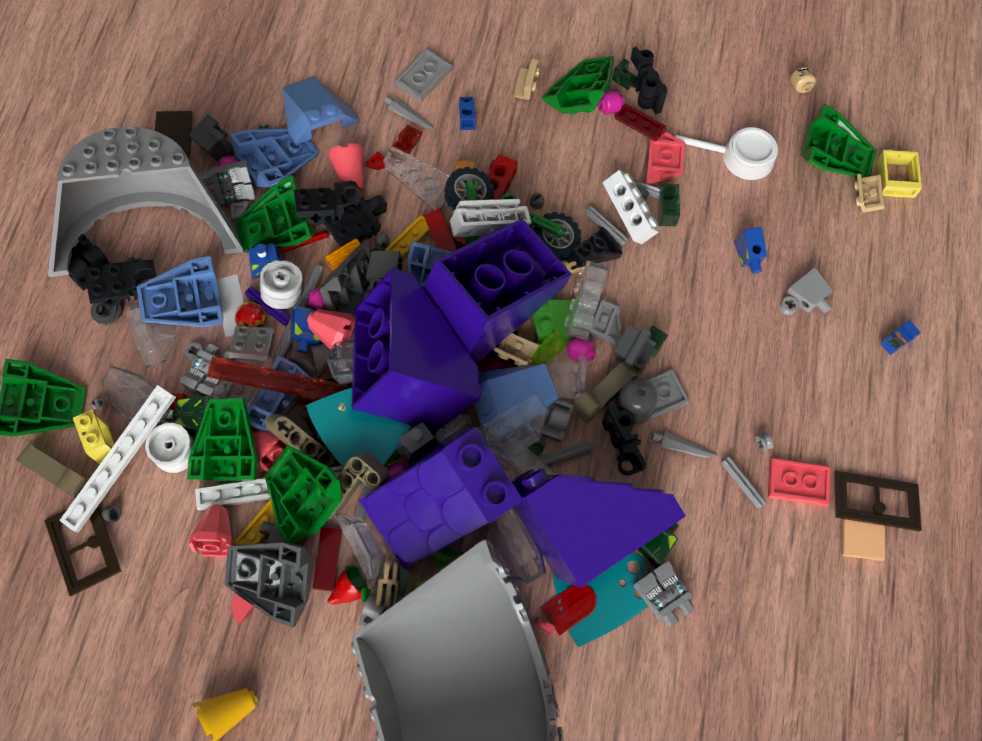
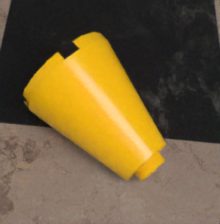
M247 688L201 700L192 705L193 708L198 707L200 710L196 715L206 736L211 734L213 739L209 741H218L255 709L254 703L258 701L253 690L248 691Z

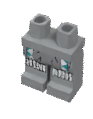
M246 160L217 168L212 167L210 172L201 175L206 186L213 184L214 189H210V192L215 200L219 202V205L241 199H255V189Z
M209 343L204 351H198V356L195 357L187 374L181 377L179 383L184 388L201 396L208 395L211 399H219L230 375L235 370L232 366L235 358H229L228 351L223 353L221 359L216 357L220 349Z
M669 561L636 582L633 587L655 614L658 621L662 619L668 627H671L679 621V618L673 611L678 607L682 614L686 616L695 608L690 601L692 595L679 580Z

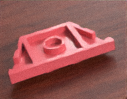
M668 132L663 133L656 142L652 139L649 140L646 184L652 185L682 176L685 152L684 141L674 138Z

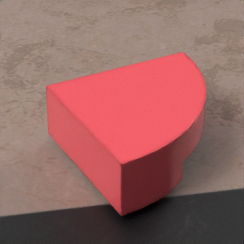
M236 594L232 601V613L234 618L242 624L254 606Z
M540 617L534 621V625L549 636L555 629L553 624L543 621Z

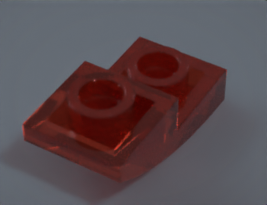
M407 125L398 134V140L391 146L388 155L404 162L420 140L422 132Z

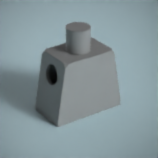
M813 268L794 283L785 294L786 297L792 296L796 298L799 306L806 312H811L818 307L825 314L833 307L826 300L832 293V289L816 268Z

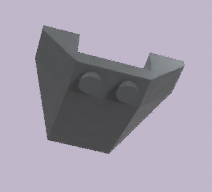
M364 240L327 276L324 284L321 285L320 294L323 296L325 308L328 311L350 313L355 316V308L362 301L364 293H368L370 283L366 278L371 254L368 240Z
M288 542L231 545L227 549L225 586L274 621L295 627L309 600L313 560L304 547Z

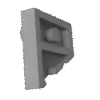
M602 299L588 334L617 346L621 339L620 330L622 329L619 320V307Z

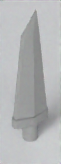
M388 96L385 98L384 102L389 105L388 109L423 128L435 129L400 99L393 100Z
M665 430L663 435L654 432L652 436L653 440L661 442L660 447L664 449L667 448L704 458L718 456Z

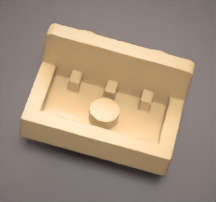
M531 59L529 69H520L514 97L530 100L532 92L536 90L537 81L535 79L539 78L540 74L538 60Z
M861 173L857 174L858 180L854 181L855 190L859 191V196H856L857 207L861 206L862 213L885 209L881 175L862 178Z
M511 333L493 351L497 352L498 357L508 361L509 358L515 360L514 364L521 367L533 365L541 345Z

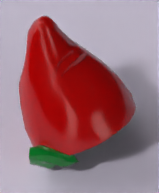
M353 565L345 566V570L339 575L334 590L327 600L329 604L349 603L361 598L363 602L367 601L371 589H368L367 583L359 573V567Z

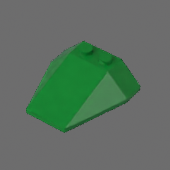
M614 56L581 61L553 84L543 95L542 100L562 114L589 113L594 111L610 85Z
M824 104L807 128L800 155L807 162L821 170L857 177V174L861 173L862 178L871 176L877 150L838 111Z
M293 175L273 185L235 221L244 253H248V249L254 248L258 244H275L277 248L298 245L313 237L316 226L309 224L306 217L297 218L294 190L301 188Z
M5 358L0 392V436L17 437L76 427L73 417L82 414L86 388L27 361Z
M245 398L209 399L188 459L187 480H256L258 459Z
M289 445L265 475L278 530L288 543L293 544L318 533L342 501L340 480L332 469Z

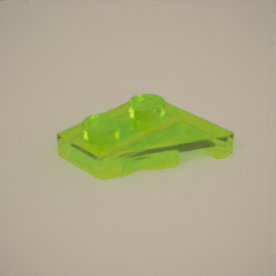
M555 329L551 331L530 358L534 365L547 364L567 347L561 334Z

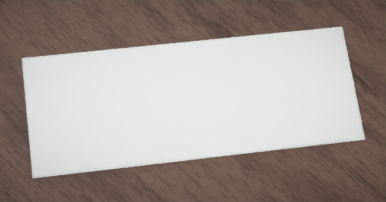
M237 274L217 279L224 315L223 327L225 337L234 334L236 326L235 314L238 307L244 304Z

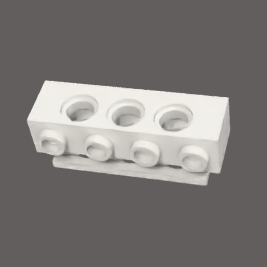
M618 170L602 182L634 242L643 244L659 233L658 230L660 228L628 172L625 173Z
M520 199L460 201L450 219L453 236H486L522 218L530 225L531 219L527 206H518Z

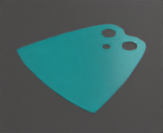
M352 388L306 405L318 434L343 467L350 458L364 451L370 453L384 464L397 449L399 438L411 428V425L351 409ZM341 403H344L342 410L345 407V411L338 409Z
M631 553L586 584V586H589L594 591L597 604L594 611L588 617L568 630L577 647L585 645L620 627L647 607L643 599L635 596V588L633 587L636 582L646 576L648 570L646 561L642 556ZM630 561H636L639 564L640 570L638 573L632 574L627 570V564ZM552 571L557 596L573 586L559 581ZM620 580L626 581V585L624 587H621L619 585Z

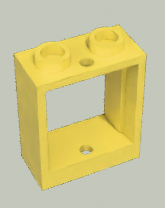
M891 149L881 152L877 158L878 175H881L883 196L915 198L922 189L918 152L894 151ZM887 164L907 165L909 182L888 180Z
M89 410L73 417V421L86 454L98 464H101L114 446L115 441L109 425L95 411Z

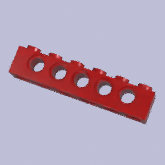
M498 154L496 160L493 159L490 164L489 174L486 173L485 175L491 179V184L494 185L495 190L493 191L494 197L492 200H500L507 193L518 169V161ZM453 237L457 249L467 245L465 237Z

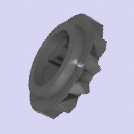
M95 303L91 307V316L98 324L108 325L111 322L115 323V320L118 317L120 318V313L123 310L120 303L116 306L106 307L110 312V315H107L104 311V306L101 303Z

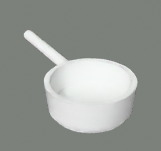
M755 127L738 130L733 134L726 146L680 135L674 136V138L684 141L687 145L723 153L724 163L729 171L737 177L746 180H757L767 176L772 171L778 154L775 139L768 132Z

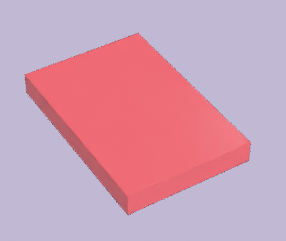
M771 458L768 497L828 506L830 505L831 466Z

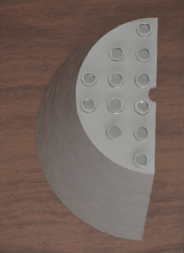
M133 126L107 128L79 141L68 151L61 162L58 172L48 261L49 277L69 275L72 248L79 242V236L85 234L94 226V221L99 218L103 220L112 212L118 213L138 207L173 206L177 210H188L189 214L201 221L205 220L208 226L215 230L222 244L224 254L243 252V248L235 228L182 148L172 139L159 132Z
M489 541L479 542L351 636L353 641L351 643L352 651L357 655L359 663L357 669L359 675L363 677L365 684L363 688L364 694L367 699H371L373 708H370V716L377 727V741H564L563 729L561 726L557 727L556 718L559 717L560 712L554 685L550 684L549 675L551 673L533 619L530 620L526 611L528 607L519 586L516 585L515 581L509 580L507 576L510 573L508 565L502 559L499 551L493 550L494 546Z

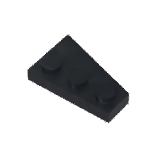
M604 227L591 235L589 239L576 246L570 253L580 268L618 259L623 254Z

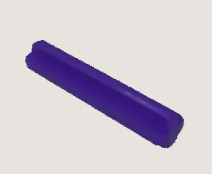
M249 287L245 291L246 296L253 302L263 307L267 313L284 326L288 325L291 318L281 309L272 308L264 303L260 293L253 287Z

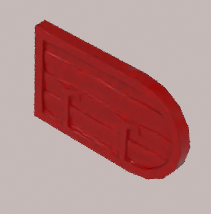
M573 585L543 605L541 610L549 622L555 626V630L560 636L594 611L597 604L596 595L589 586L585 585L579 588Z

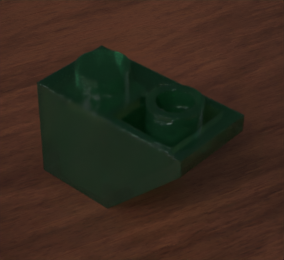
M661 184L658 226L676 227L680 218L679 184Z

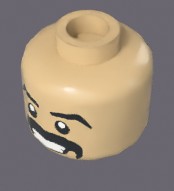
M802 67L797 68L792 73L790 82L798 93H806L815 86L816 78L809 68Z

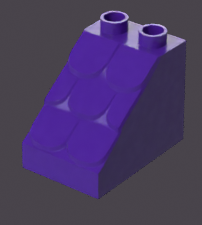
M522 218L437 259L423 288L434 306L439 307L458 340L466 346L475 363H477L561 291L572 276V273Z
M392 268L355 308L351 409L411 426H417L423 422L429 431L437 432L449 421L456 420L460 412L470 404H475L479 401L483 392V383L478 380V366L466 346L458 340L439 307L434 306L415 276Z
M476 427L455 432L390 476L384 483L357 499L403 569L412 566L486 524L493 522L523 500Z
M543 468L537 471L530 469L512 481L523 499L514 506V509L559 581L579 588L585 586L686 516L673 494H666L664 490L634 488L632 483L596 481L594 477L547 475Z

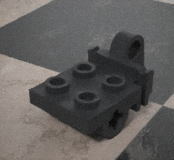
M636 46L632 49L630 59L636 67L638 75L632 86L633 88L636 87V92L640 91L638 97L639 107L642 109L652 108L656 115L662 112L668 93L667 87L659 79L658 72L653 69V53L650 50L639 51Z
M346 181L342 186L340 183H334V190L332 191L331 188L324 187L294 190L297 218L306 217L307 222L314 226L324 223L325 216H331L332 220H335V217L341 220V215H344V204L360 203L358 185L354 181Z
M377 195L369 200H365L362 197L357 206L354 203L344 207V215H341V220L338 217L332 220L331 216H325L324 224L339 247L355 238L361 244L365 237L370 239L372 234L375 237L377 232H380L381 224L375 216L387 211V203L381 195Z
M81 234L78 238L79 242L71 251L72 256L68 276L84 291L87 289L84 267L111 263L97 245L93 246L90 240L86 239L85 234Z
M127 258L128 266H124V262L84 267L90 304L101 303L102 306L112 307L118 305L121 299L131 301L130 296H134V299L138 300L137 280L156 277L153 259L136 261L134 258Z
M615 403L607 406L602 424L604 429L611 434V442L614 448H618L620 452L617 458L619 472L622 475L629 476L643 471L647 464L637 445L641 444V440H638L637 433L630 434L635 424V416L627 410L619 412ZM624 461L630 462L633 467L632 470H624L622 463Z

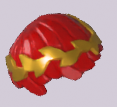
M246 302L238 307L234 319L237 326L263 327L267 314L259 304Z

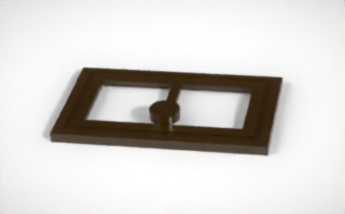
M834 471L835 518L919 532L922 530L918 484ZM847 482L875 487V503L872 506L874 512L847 508ZM879 487L907 492L909 518L882 514L886 510V506L883 502H880Z
M98 506L90 516L96 536L89 537L87 542L70 550H67L59 527L63 525L59 520L67 510L44 520L69 596H73L122 572ZM87 546L92 549L100 546L107 567L77 580L69 555Z

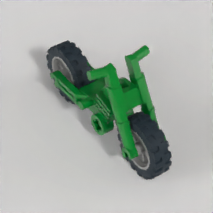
M458 168L456 172L453 171L450 177H448L444 188L445 200L447 199V205L451 206L454 211L460 201L492 200L494 197V185L491 184V179L487 178L483 171H478L477 168ZM460 184L463 189H459L456 187ZM506 193L500 200L517 198L511 193ZM529 213L531 219L529 226L561 261L572 257L570 255L571 251L582 240L578 224L573 222L570 216H565L564 213H546L543 217L535 213ZM484 236L465 237L466 244L468 245Z

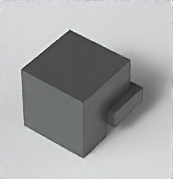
M207 114L189 136L217 162L228 153L233 156L235 154L233 146L226 138L228 134L218 126L219 123Z
M371 251L366 274L369 283H371L372 277L382 279L392 268L402 271L404 258L400 251Z
M628 325L613 351L616 359L625 361L628 367L643 372L657 348V343L650 339L652 336L651 331L643 328L641 332Z

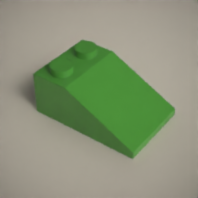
M550 299L530 317L535 341L538 345L571 340L578 336H591L588 334L590 326L583 301Z

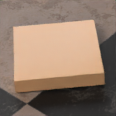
M842 519V556L879 561L885 560V526Z

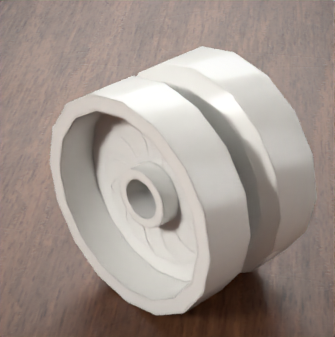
M274 261L268 263L260 273V295L262 300L270 307L277 309H287L296 305L302 294V272L291 262Z
M164 423L151 431L146 439L145 449L148 457L161 470L168 473H178L188 468V459L195 441L181 425Z

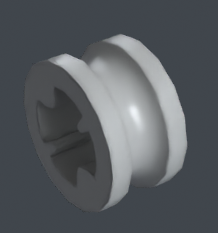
M792 296L785 297L780 304V310L786 315L794 314L799 307L798 300ZM787 303L791 304V309L788 308Z
M191 343L185 349L186 356L192 362L198 356H193V350L204 351L198 343Z
M764 432L762 436L757 435L755 437L760 451L765 452L767 448H773V442L768 433Z

